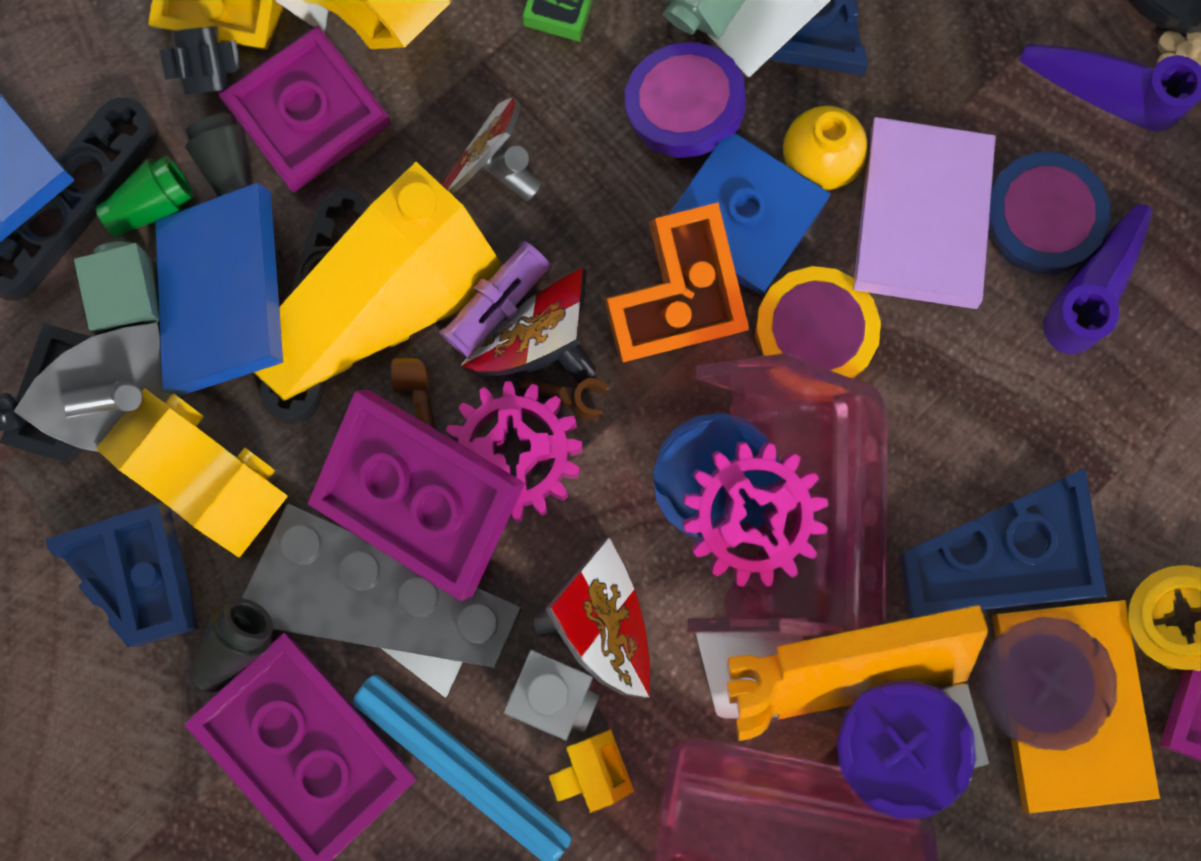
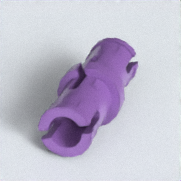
M522 241L519 248L488 281L482 278L473 289L477 294L439 333L458 352L469 359L475 349L504 318L510 321L518 313L515 307L517 303L546 272L552 269L551 264L531 244Z

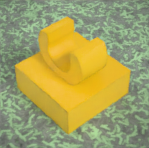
M611 729L566 747L572 766L548 776L558 802L583 792L590 813L615 804L634 792Z

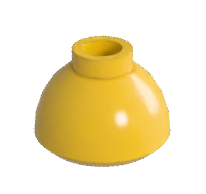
M819 106L802 113L789 127L783 142V155L786 165L824 190L841 188L852 182L862 171L868 153L867 136L859 120L847 110L836 106Z

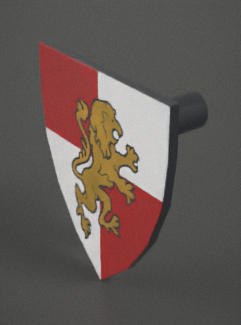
M584 267L556 281L518 307V313L510 321L504 319L475 349L473 355L462 363L461 367L480 376H503L512 373L516 378L522 379L559 360L577 383L592 377L596 371V366L579 346L587 272Z

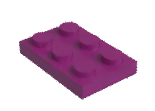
M360 390L354 392L308 501V505L457 600L463 601L473 597L525 482L374 392Z
M283 633L275 640L267 651L250 663L184 724L303 861H333L419 779L293 637L287 633Z

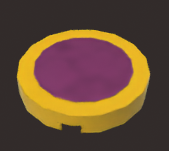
M811 266L789 272L769 288L756 314L754 337L758 350L761 351L767 366L777 378L797 389L822 392L848 383L865 370L879 346L881 320L872 296L868 292L853 290V277L838 269Z

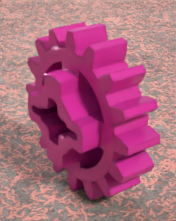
M511 381L504 383L503 397L496 399L493 398L492 394L485 387L480 389L482 405L478 409H474L472 406L462 402L458 408L466 422L463 427L447 425V435L452 440L513 475L504 455L497 453L507 450L508 440H511L510 429L514 427L516 438L520 441L522 449L530 450V452L521 453L519 464L516 465V478L525 482V485L513 508L512 516L515 523L522 522L524 507L533 505L534 509L541 516L546 515L545 498L551 494L555 498L564 501L568 497V493L560 481L563 477L578 479L580 475V468L568 461V457L583 453L582 441L566 439V435L570 434L577 427L574 416L563 417L558 420L556 416L561 408V400L554 396L544 405L539 403V389L534 384H531L526 390L524 397L516 396ZM523 413L540 420L547 426L552 435L548 436V433H535L524 423ZM498 416L497 425L486 437L475 438L482 426ZM551 463H554L547 477L537 486L528 490V480L540 466H551Z
M737 442L735 450L736 459L729 461L720 452L715 451L711 455L717 469L711 475L698 469L693 472L692 475L703 487L700 494H683L682 501L691 508L697 509V516L689 517L682 521L685 532L701 533L702 535L691 547L697 558L711 552L715 554L709 567L714 575L718 577L731 566L734 568V581L738 586L744 587L750 573L757 572L764 586L769 587L773 585V570L781 567L792 578L798 575L796 564L793 561V558L798 553L812 559L816 557L818 553L807 540L810 534L819 535L827 533L828 527L813 519V512L828 506V500L820 495L809 494L808 490L815 485L819 477L813 471L803 472L799 475L795 473L801 458L797 454L789 452L780 462L775 461L776 447L774 444L764 442L758 456H752L747 443ZM748 470H766L779 475L782 479L764 487L751 484L743 472ZM722 487L727 494L723 515L713 520L714 523L711 524L712 503L716 493ZM740 489L745 495L760 505L769 504L762 511V516L765 520L763 525L769 532V537L748 521L742 524L739 523L747 515L746 509L743 506L745 502L739 494ZM797 507L795 527L790 537L786 539L783 530L787 513ZM741 542L760 545L766 555L755 557L742 556L731 552L727 548L730 546L734 548Z

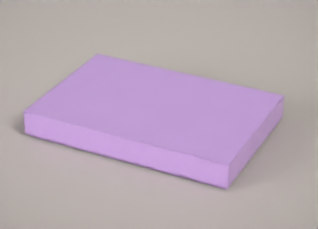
M874 118L870 128L853 290L972 309L979 307L983 301L996 135Z

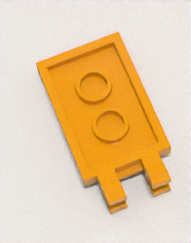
M980 605L777 646L775 655L760 658L754 655L728 657L727 669L730 680L736 681L727 682V696L729 704L737 703L740 719L736 720L738 740H747L761 735L768 728L771 718L775 714H777L778 720L853 705L862 693L886 681L914 679L935 687L968 681L988 632ZM748 677H749V678L754 679L755 681H752V680H739V679H741V678H748Z

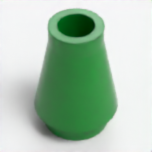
M163 156L157 161L148 158L106 201L96 206L95 209L104 227L114 237L119 238L129 231L185 210V203L194 198V192L183 172L168 156Z

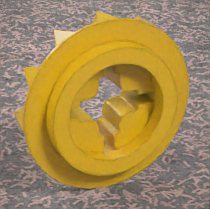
M1188 565L1163 568L1143 580L1131 598L1128 612L1131 633L1145 655L1169 670L1200 671L1201 620L1195 623L1196 634H1193L1195 642L1193 644H1188L1186 636H1182L1178 626L1167 627L1166 624L1157 626L1154 624L1163 623L1165 619L1175 615L1174 605L1177 604L1175 598L1177 593L1182 594L1183 602L1188 603L1191 612H1201V568Z

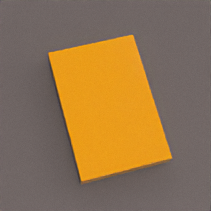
M1126 600L992 615L998 660L1000 663L1004 654L1006 669L1009 648L1018 640L1036 634L1050 635L1072 644L1086 659L1093 677L1092 699L1087 711L1070 728L1055 733L1033 732L1017 724L1007 713L1022 812L1037 813L1160 799Z

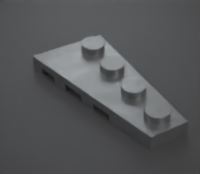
M287 504L242 597L262 606L270 615L273 629L492 668H496L522 611L521 607L479 588L476 589L473 597L459 601L351 531L290 504Z

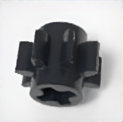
M218 26L171 31L174 47L159 50L165 80L180 78L183 94L212 92L229 87L227 73L241 70L236 40L221 42Z

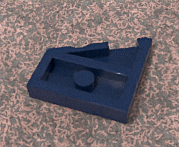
M155 503L45 539L47 549L54 557L63 558L82 581L78 587L93 605L101 607L106 612L109 625L127 647H141L199 629L171 508L166 504Z

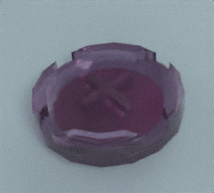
M1036 617L1009 626L991 642L981 664L980 693L989 717L1006 736L1029 748L1064 751L1089 742L1099 732L1097 730L1104 724L1106 717L1111 716L1117 702V674L1107 649L1096 637L1092 638L1087 631L1079 628L1081 626L1067 619Z

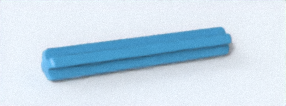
M373 675L362 684L353 699V704L358 710L541 861H558L571 843L573 837L570 831L381 676Z

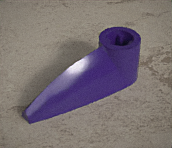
M1026 44L1019 59L1021 63L1069 93L1147 130L1158 132L1170 129L1201 100V66L1196 61L1185 56L1175 55L1166 57L1153 68L1135 60L1087 49L1057 45Z
M1139 204L1134 206L1105 235L1102 244L1082 262L1055 299L1045 316L1043 327L1049 344L1056 350L1065 354H1079L1105 338L1116 327L1120 317L1118 303L1137 263L1152 214L1149 205ZM1076 312L1081 313L1085 317L1083 324L1086 328L1081 327L1076 322L1078 317Z

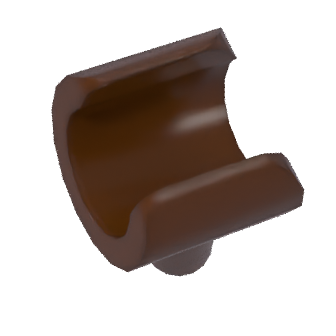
M417 358L393 359L391 366L393 392L413 393V405L417 419L436 429L429 403V368Z
M522 378L520 384V393H526L530 385L534 384L538 386L539 397L551 399L557 396L561 403L570 405L572 412L582 420L598 418L604 411L586 407L582 403L581 392L585 390H590L597 394H607L609 392L607 384L598 378L585 379L577 387L563 384L560 386L528 378Z

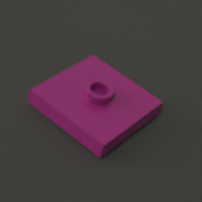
M318 25L218 93L223 103L239 124L243 126L245 132L292 193L391 125L388 114Z

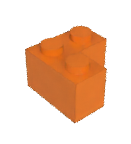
M719 203L649 221L663 283L603 298L618 358L623 363L748 331L749 326Z

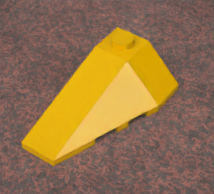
M415 162L368 207L279 307L283 363L253 373L285 401L351 368L353 363L387 346L391 348L409 339L410 335L440 320L444 322L456 316L477 294L473 289L482 278L488 281L500 269L502 263L463 204L421 165Z

